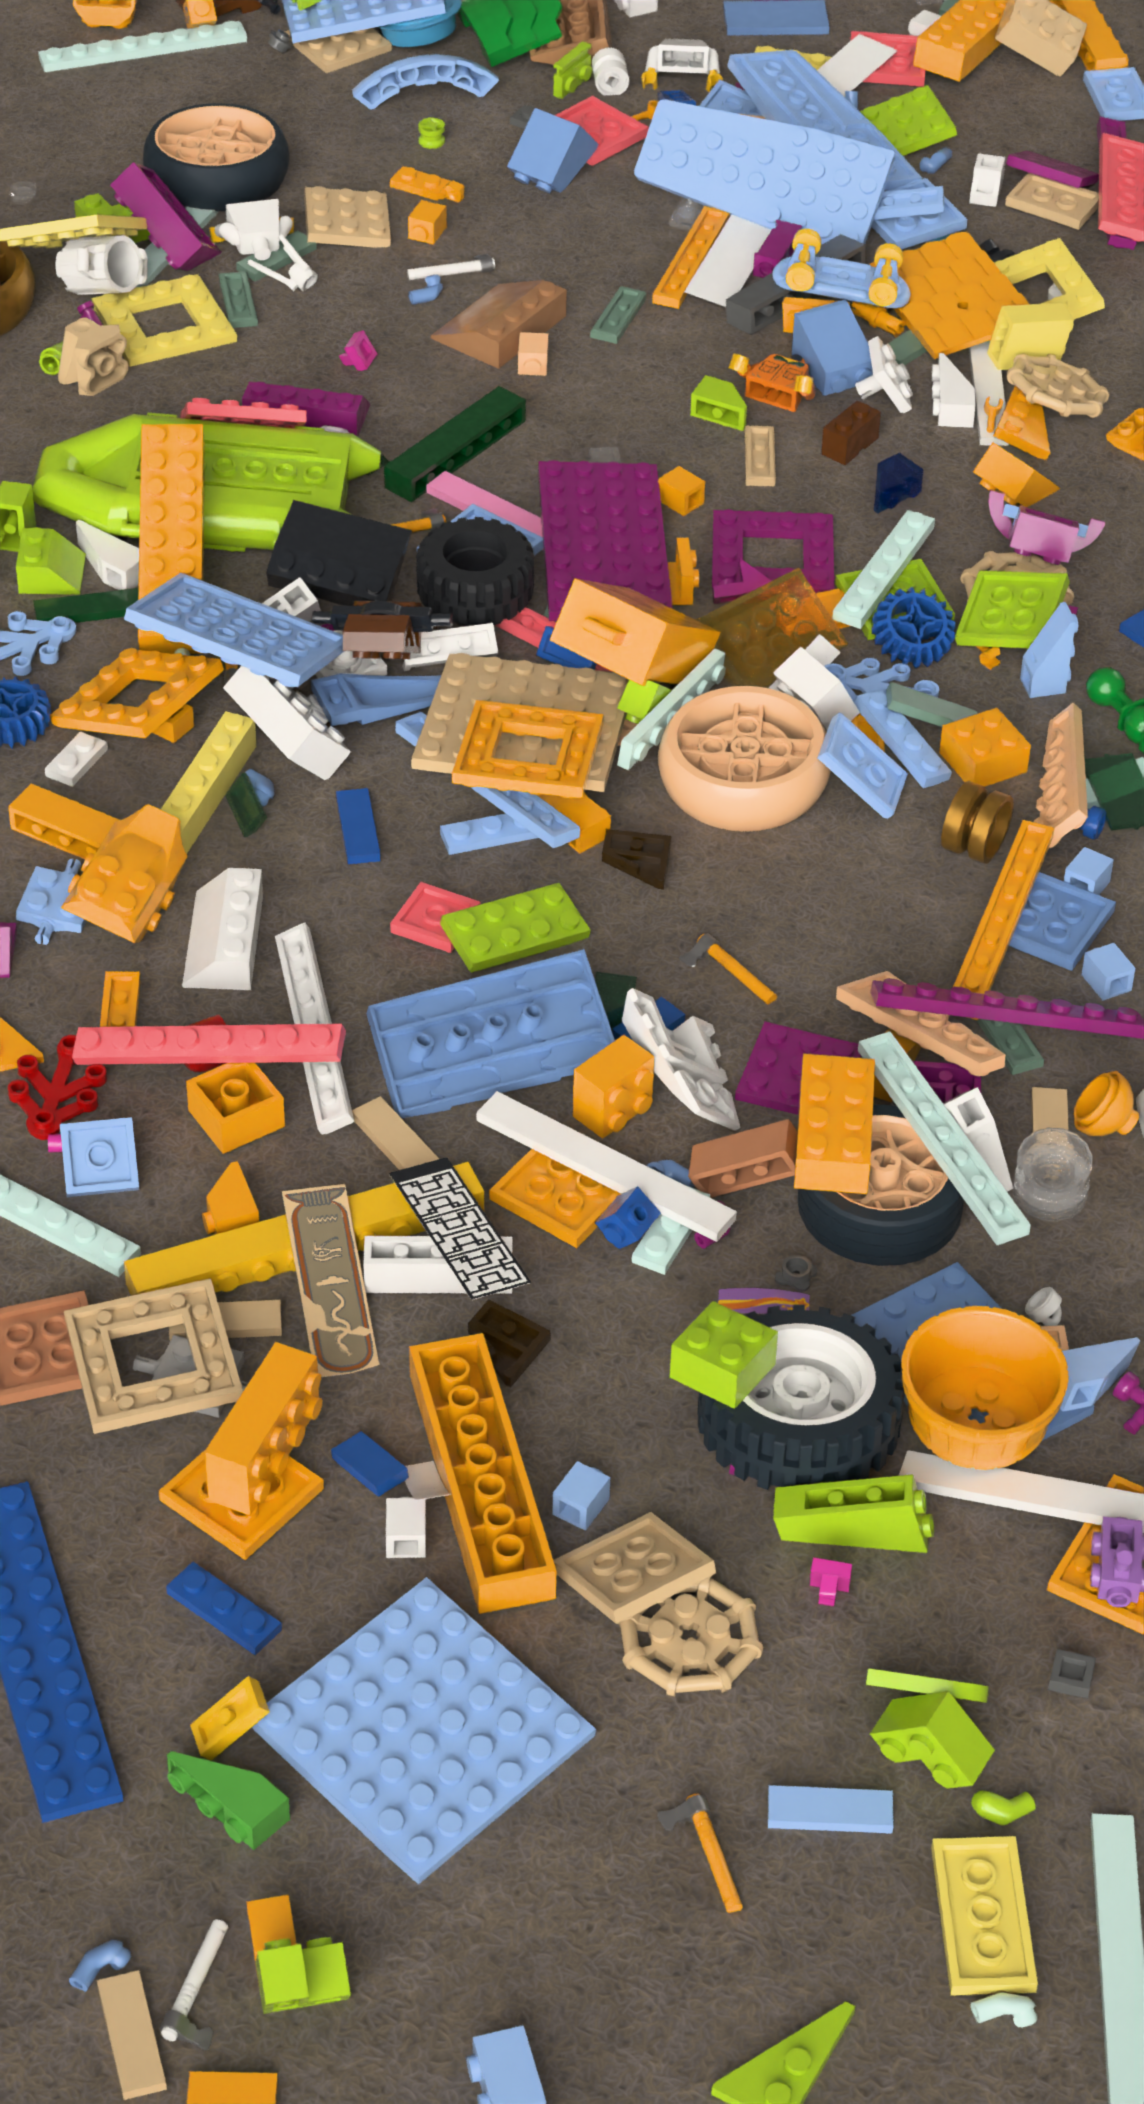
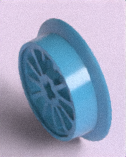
M443 0L446 12L444 14L378 26V28L381 29L382 36L391 42L393 46L415 47L434 43L449 36L455 30V14L461 8L462 2L461 0Z

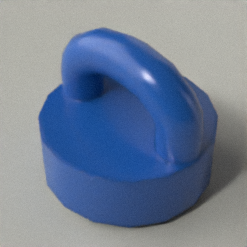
M1093 806L1090 810L1087 809L1088 818L1079 827V829L1083 830L1084 837L1093 840L1098 839L1107 816L1106 810L1097 806Z

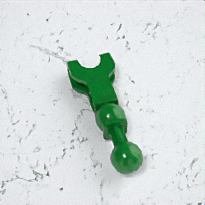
M1111 667L1098 668L1090 674L1086 682L1087 695L1095 704L1101 707L1112 706L1120 714L1117 728L1120 731L1124 730L1128 739L1138 744L1139 750L1144 754V698L1133 702L1125 694V679L1119 671Z

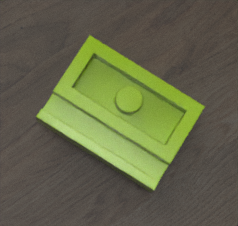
M582 41L554 64L557 72L554 74L553 96L563 99L569 93H573L581 83L590 79L592 67L591 55L588 54V50L591 49V44Z

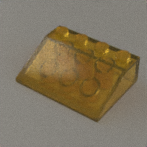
M800 568L696 619L721 632L714 649L716 648L726 653L723 665L726 667L724 678L732 686L764 688L771 686L777 680L773 672L800 647L805 650L819 634L838 651L848 645V642Z

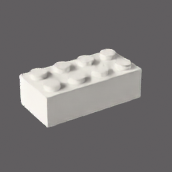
M242 665L223 687L288 759L324 780L329 779L351 753L343 743L345 737L332 726L328 728L326 725L328 719L315 708L311 710L309 706L312 702L301 692H295L293 690L294 687L284 686L279 683L278 679L267 675H256L249 668Z

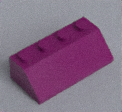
M133 162L110 184L116 192L114 194L116 200L123 207L128 206L133 212L131 217L146 218L147 230L150 233L148 236L149 240L158 249L162 247L167 253L166 260L174 269L177 270L179 268L189 271L222 253L154 170Z
M248 382L242 397V406H251V403L254 402L268 403L269 408L281 409V405H297L299 410H306V423L303 426L316 428L335 426L346 429L349 433H353L356 436L360 434L370 407V402L361 395H353L346 392H329L321 389L297 388L291 385H273L264 382Z

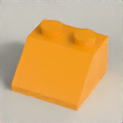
M994 442L973 471V473L982 478L979 482L980 485L989 491L999 489L1005 493L1004 501L1014 506L1019 503L1024 507H1029L1060 489V487Z

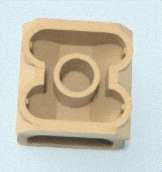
M80 318L67 325L64 332L58 381L64 385L78 382L79 395L94 396L124 379L129 368L128 362L122 358L127 340L120 334L119 324L100 326L88 318Z

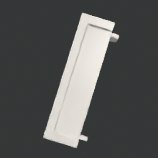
M493 623L421 632V653H411V659H404L403 670L409 671L412 667L446 663L449 654L466 653L470 656L497 657L498 648Z

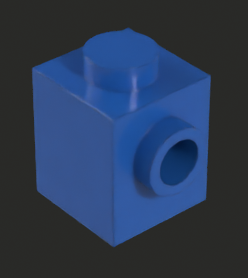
M637 1186L618 1195L597 1219L595 1224L610 1243L621 1249L638 1241L661 1212Z

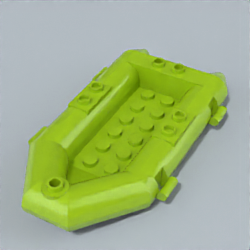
M150 412L147 415L130 414L47 446L42 451L33 485V499L40 507L73 521L81 520L112 536L140 538L141 424H203L205 442L204 549L227 550L230 552H245L246 548L273 550L293 500L350 514L345 510L349 481L380 469L381 451L353 433L325 431V428L305 426L286 428L178 418L177 415Z

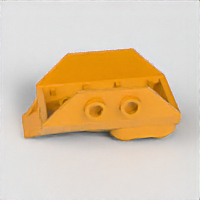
M73 0V6L81 16L82 22L89 27H99L102 25L122 29L126 28L133 21L137 0Z
M147 804L127 818L116 821L95 855L92 853L87 855L81 869L83 871L82 875L75 874L68 888V893L70 894L61 908L133 943L141 942L147 931L154 932L162 916L159 911L161 909L167 911L175 896L172 889L188 857L182 845L181 822L179 818Z

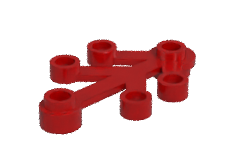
M66 1035L58 1043L57 1054L59 1062L51 1084L39 1071L38 1060L35 1056L24 1055L17 1060L18 1074L32 1084L43 1097L44 1103L41 1109L30 1097L29 1085L24 1080L10 1082L7 1087L10 1101L17 1103L27 1114V1130L37 1139L48 1140V1135L59 1133L60 1124L84 1112H92L98 1107L97 1092L91 1088L101 1087L107 1082L106 1068L103 1065H89L85 1070V1076L67 1084L72 1067L76 1064L72 1059L76 1035ZM76 1096V1102L58 1109L59 1103Z

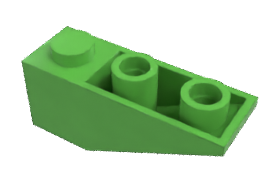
M173 1751L167 1754L169 1773L167 1777L172 1787L181 1794L185 1792L190 1794L196 1800L199 1810L206 1817L213 1818L215 1816L224 1824L227 1834L235 1842L241 1843L244 1841L255 1850L290 1820L289 1798L260 1773Z

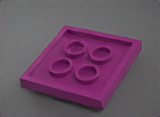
M764 1021L735 1091V1100L798 1115L803 1054L862 1058L858 1052L859 1044Z

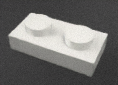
M79 732L45 767V776L73 787L108 750L107 741Z

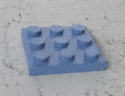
M1039 872L1009 946L1073 971L1114 913L1116 902Z

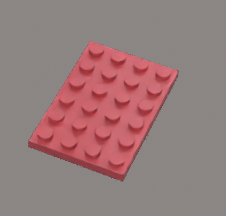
M1103 133L1099 142L1098 229L1110 235L1118 234L1129 237L1137 242L1144 241V143Z

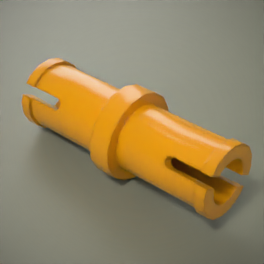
M852 302L851 307L856 308H851L853 314L868 321L871 327H879L894 337H898L904 332L906 322L887 313L884 307Z

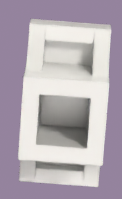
M978 153L969 203L996 207L1004 179L1005 157Z

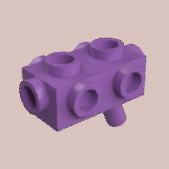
M1103 1516L1100 1532L1093 1531L1091 1555L1099 1556V1564L1092 1563L1090 1587H1097L1098 1599L1107 1600L1111 1606L1125 1607L1131 1602L1138 1603L1140 1592H1144V1568H1142V1561H1144V1537H1142V1520Z

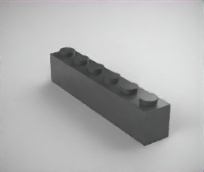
M841 234L822 244L819 252L815 255L816 257L824 256L866 264L865 244ZM773 273L726 299L727 323L752 335L783 317L782 303L785 297H803V299L816 298L820 295L783 289L774 282Z

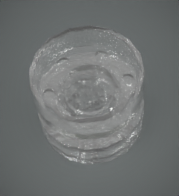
M1063 1128L1041 1129L1025 1138L1017 1152L1013 1196L1018 1207L1028 1216L1049 1222L1069 1220L1080 1213L1088 1198L1089 1182L1092 1173L1093 1156L1088 1144L1077 1134Z

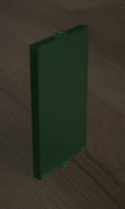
M1105 754L1104 757L1085 759V774L1100 808L1105 809L1107 812L1106 821L1110 830L1128 828L1138 830L1140 827H1143L1144 777L1133 754L1113 756Z

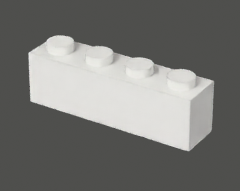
M365 1236L364 1287L366 1293H466L430 1236ZM501 1237L512 1253V1237ZM512 1289L495 1294H512Z

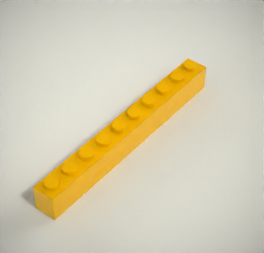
M465 1162L453 1166L484 1211V1190L470 1163ZM395 1183L347 1196L358 1251H364L365 1236H410L426 1231ZM286 1214L124 1261L125 1280L131 1296L210 1278L215 1293L220 1291L229 1292L240 1285L254 1281L263 1282L274 1275L296 1271Z

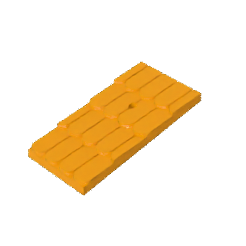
M967 232L954 233L944 240L925 243L915 250L902 251L903 261L898 269V275L907 283L911 296L905 306L893 309L906 322L907 327L934 359L939 358V353L949 355L991 340L1002 306L1030 305L1023 294L1016 290L1007 276L1000 272L987 253L981 250ZM875 261L869 264L872 267H876Z

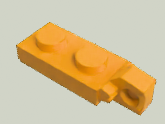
M403 166L390 179V187L438 201L439 199L446 198L460 203L464 198L465 186L463 184L441 178L435 174H427L412 167Z

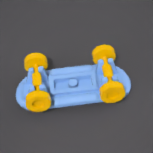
M802 229L794 235L792 244L794 252L792 256L780 261L773 270L774 282L781 288L790 291L872 304L885 308L903 307L909 302L911 296L907 283L898 275V269L903 261V252L897 245L891 243L882 244L877 248L874 258L876 267H872L864 263L824 256L816 257L815 255L821 247V237L812 229Z

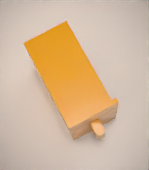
M574 578L550 641L641 686H645L647 680L679 684L714 650L721 632L630 588Z

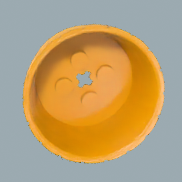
M965 1306V1308L950 1309L939 1313L938 1316L935 1315L918 1327V1330L912 1333L902 1354V1384L908 1399V1413L914 1431L922 1443L929 1450L931 1449L935 1455L947 1462L951 1461L952 1464L960 1467L988 1470L995 1467H1007L1016 1463V1461L1019 1462L1041 1443L1050 1422L1058 1413L1063 1402L1069 1377L1066 1358L1061 1348H1058L1059 1345L1045 1329L1042 1330L1041 1326L1006 1309L989 1308V1306ZM977 1408L979 1412L986 1411L988 1415L984 1417L985 1422L979 1423L976 1419L969 1420L968 1417L972 1414L971 1409Z

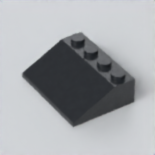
M293 500L275 542L266 571L268 586L283 589L300 577L315 598L345 606H353L354 601H392L412 530Z

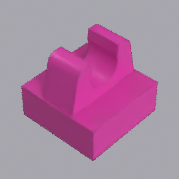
M364 330L353 334L344 348L346 353L340 354L339 358L344 365H354L357 370L363 371L368 369L378 353Z
M813 1557L810 1586L820 1587L818 1604L834 1606L837 1590L849 1592L852 1564Z

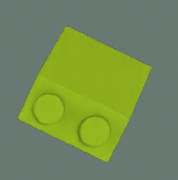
M22 528L16 562L19 594L80 595L86 553L54 529Z

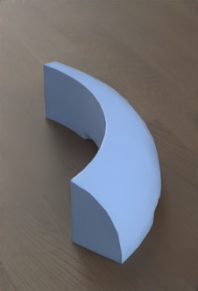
M441 54L420 55L402 59L382 67L362 80L352 89L353 96L369 109H375L386 99L399 93V89L412 84L421 86L437 84V81L449 82L454 86L474 93L478 97H483L499 81V78L486 67L462 57Z

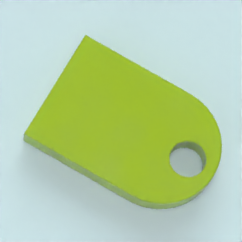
M871 1668L867 1669L865 1684L922 1694L949 1691L955 1699L987 1703L989 1686Z

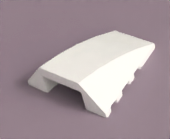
M634 988L630 989L626 996L622 1022L632 1040L654 1056V1073L693 1113L731 1130H738L740 1123L732 1094L723 1088L722 1085L728 1081L724 1069L718 1068L716 1059L721 1056L719 1046L716 1043L712 1044L710 1039L715 1034L713 1024L692 1016L671 1031L665 1027L654 998Z

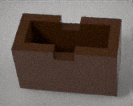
M855 401L823 427L821 454L843 465L848 464L859 455L861 449H866L879 438L881 411L865 403Z

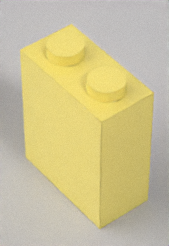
M1063 303L1002 306L987 354L998 370H1009L1012 368L1014 358L1019 354L1036 357H1047L1048 354H1052L1061 361L1062 355L1066 350L1070 331L1074 326V319Z

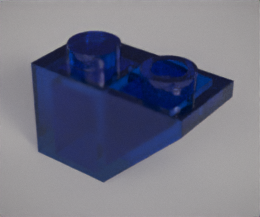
M900 452L879 462L877 465L874 511L878 514L888 508H894L898 503L910 497H916L922 490L924 469Z

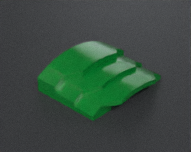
M461 0V8L457 12L465 28L471 26L477 35L482 53L491 67L562 37L556 22L563 9L559 0Z

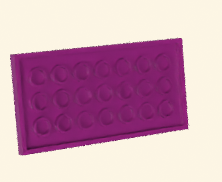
M538 461L549 621L558 620L574 578L630 588L673 609L657 464Z

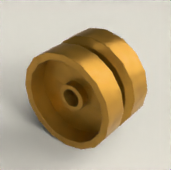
M971 781L964 782L958 789L948 809L942 829L941 846L957 854L968 850V856L971 859L984 864L990 863L1000 849L1007 834L1013 813V798L996 790L987 795V790L984 786Z

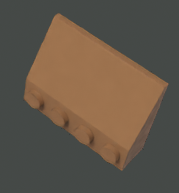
M559 0L563 9L556 22L562 37L530 50L531 61L554 65L583 41L591 44L588 54L591 55L592 67V59L599 50L612 48L606 0Z
M545 280L498 284L431 335V339L499 369L518 354L520 332L545 333L566 317L567 290Z

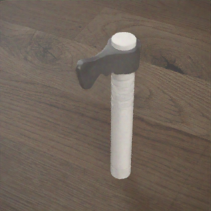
M489 254L474 256L475 261L408 269L407 274L409 280H415L436 274L447 276L481 271V273L493 272L495 261Z
M213 1920L172 2009L167 2011L163 2018L159 2031L166 2040L175 2041L177 2039L186 2041L204 2051H207L210 2047L213 2030L210 2027L196 2029L195 2023H190L187 2016L228 1930V1925L222 1920Z

